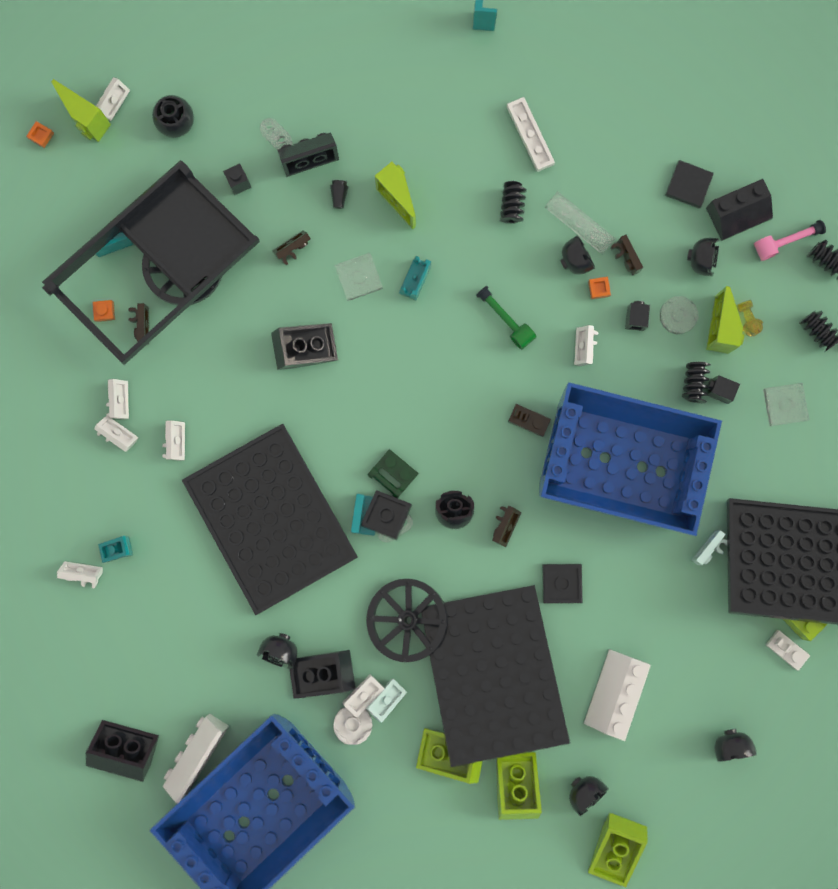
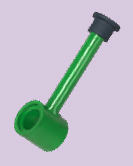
M485 286L477 293L476 297H480L483 302L486 301L512 329L511 340L519 349L523 350L537 338L536 334L526 323L519 327L491 296L492 293L488 290L489 287Z

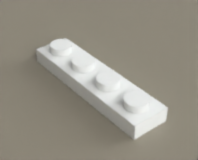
M522 97L508 103V112L536 171L539 172L553 166L555 161L525 98Z

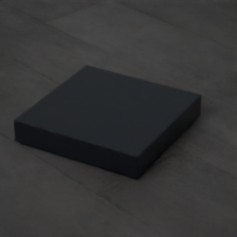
M679 160L665 196L700 209L714 173Z
M376 490L361 526L397 540L412 504Z
M542 564L543 603H583L582 564Z

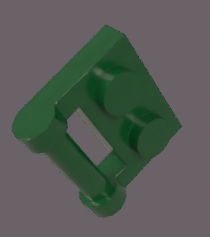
M389 449L367 475L371 479L374 478L390 491L393 497L399 498L419 473ZM383 468L402 485L399 488L395 487L378 471Z

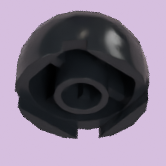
M578 235L565 243L562 248L563 259L560 260L565 270L569 268L574 274H585L595 269L594 263Z
M718 238L700 239L694 244L693 249H689L687 260L691 261V267L696 273L713 277L714 272H711L712 266L716 268L719 246H715V243L719 242Z
M448 491L443 493L440 499L436 500V517L443 526L449 529H460L470 523L474 514V501L469 495L466 497L462 495L461 491Z
M280 633L279 636L267 637L260 645L257 656L263 655L262 660L279 667L287 664L288 669H293L298 653L296 645L290 641L291 637Z
M736 729L725 730V735L718 737L715 743L717 762L757 755L753 740L747 734L737 732Z
M587 776L583 779L578 777L571 783L573 788L569 794L570 804L575 812L582 816L588 811L587 808L594 806L607 793L609 788L599 778L594 776Z

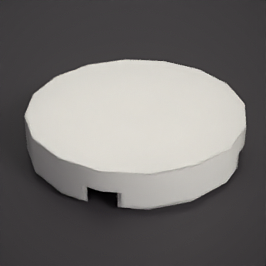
M346 707L339 710L333 724L334 733L337 738L348 745H358L367 740L373 726L372 717L366 709L356 717Z

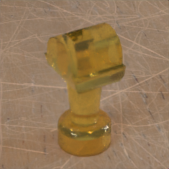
M748 300L736 305L738 311L744 314L746 323L743 325V331H745L746 335L754 337L763 330V322L760 319H755L751 311L753 307L752 301Z

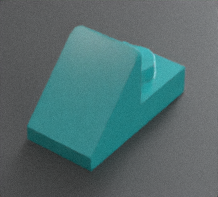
M121 536L98 544L102 563L133 556L128 536Z

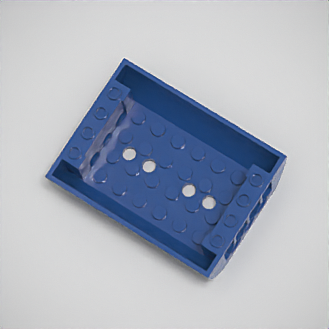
M568 382L557 407L540 478L539 496L697 536L722 420ZM583 448L590 449L591 456L589 458H584L581 455ZM605 452L609 455L608 463H603L600 460L601 453ZM639 462L646 464L647 469L645 472H640L637 469ZM658 466L665 469L663 477H659L656 474Z
M273 714L149 831L200 889H270L355 808V803L344 780L300 731L286 718ZM291 775L294 780L293 784L286 785L283 782V777ZM276 789L279 792V797L276 799L270 798L268 791ZM247 817L250 822L249 825L246 827L241 826L239 818ZM232 831L235 835L234 840H227L224 833Z

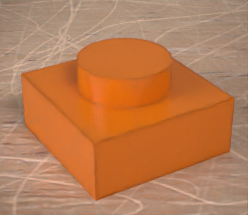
M36 121L26 137L45 148L54 132Z
M608 277L588 280L591 299L610 297Z
M112 300L93 302L94 321L115 320L114 302Z

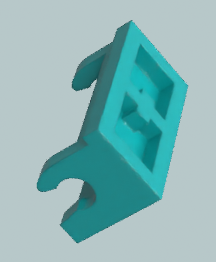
M415 256L399 294L417 300L431 268L430 260L422 261L418 256Z

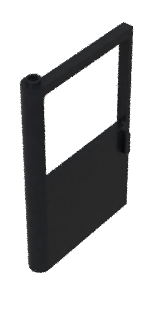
M180 160L42 281L44 284L42 288L49 296L54 294L125 365L254 248L260 240L194 177L189 167ZM119 233H123L187 296L186 299L125 354L59 289V286Z

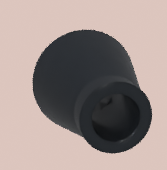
M332 181L330 189L333 208L344 209L349 187L347 186V181Z

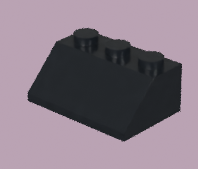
M331 132L320 133L315 138L302 139L299 143L287 144L278 149L286 177L339 160L337 146Z
M764 179L712 200L706 207L721 241L773 219L772 197Z
M102 720L86 751V766L143 782L151 766L159 735Z

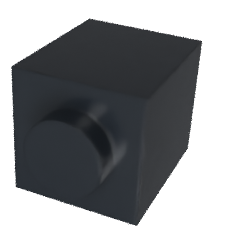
M240 163L223 171L234 195L252 188Z
M643 301L630 303L627 307L625 329L645 331L648 328L650 305L645 304Z
M718 375L713 379L711 378L708 382V388H706L708 389L707 396L729 404L734 401L740 384Z

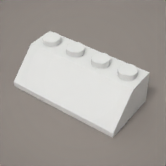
M609 649L584 724L625 741L651 665Z
M211 714L201 717L196 725L198 728L195 735L191 734L185 743L187 748L184 752L180 751L175 759L176 766L174 769L170 768L164 777L166 782L163 787L177 804L189 793L229 728V725Z

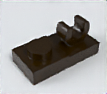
M302 230L274 249L273 253L285 265H288L286 257L291 255L294 260L297 259L292 250L304 248L311 238L307 232Z
M627 234L621 236L610 249L618 248L620 250V253L615 255V259L623 255L627 271L635 275L643 269V266Z
M137 303V309L135 307L128 308L129 312H136V316L128 318V320L132 323H137V328H134V337L137 339V342L149 332V307L144 303Z
M515 404L508 422L543 437L551 419Z
M508 506V508L500 507L505 512V515L503 517L496 516V519L501 521V523L493 533L492 541L504 547L507 546L522 513L511 506Z

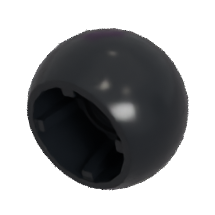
M164 96L156 102L153 108L152 118L155 127L165 136L181 137L188 133L193 125V110L189 103L179 96Z

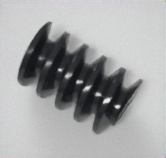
M507 181L503 185L505 189L503 190V204L501 205L502 211L500 213L502 218H500V221L508 224L522 222L524 218L519 215L524 214V210L519 208L525 207V203L520 200H525L526 196L521 193H525L527 189L522 187L520 182Z
M823 240L818 242L806 257L814 255L813 262L820 259L818 266L826 264L825 271L833 269L830 274L833 276L838 273V249L832 251L834 245L831 244L826 247L828 241Z
M814 311L799 324L807 323L804 330L812 329L809 336L817 335L814 341L821 340L822 342L819 347L826 346L825 351L838 343V335L835 336L838 330L837 328L830 330L833 324L831 322L825 324L828 318H820L823 312Z
M690 362L686 364V368L689 370L685 372L688 378L684 379V383L687 384L683 387V390L686 391V393L682 394L684 399L694 403L707 402L701 399V397L707 396V393L703 392L702 389L708 388L703 382L709 381V378L705 377L704 374L710 373L705 367L711 366V364L706 362Z

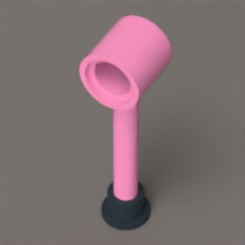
M817 220L810 228L776 241L773 240L772 236L762 238L754 243V247L760 260L764 261L779 254L778 248L812 234H825L826 226L822 220Z

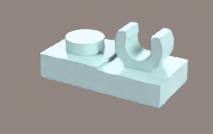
M721 530L714 531L692 558V561L696 565H706L713 556L711 554L714 550L719 554H723L724 551L719 546L721 543L727 546V540L723 539L726 534Z
M391 679L385 685V689L366 708L380 723L385 720L407 693L394 679Z

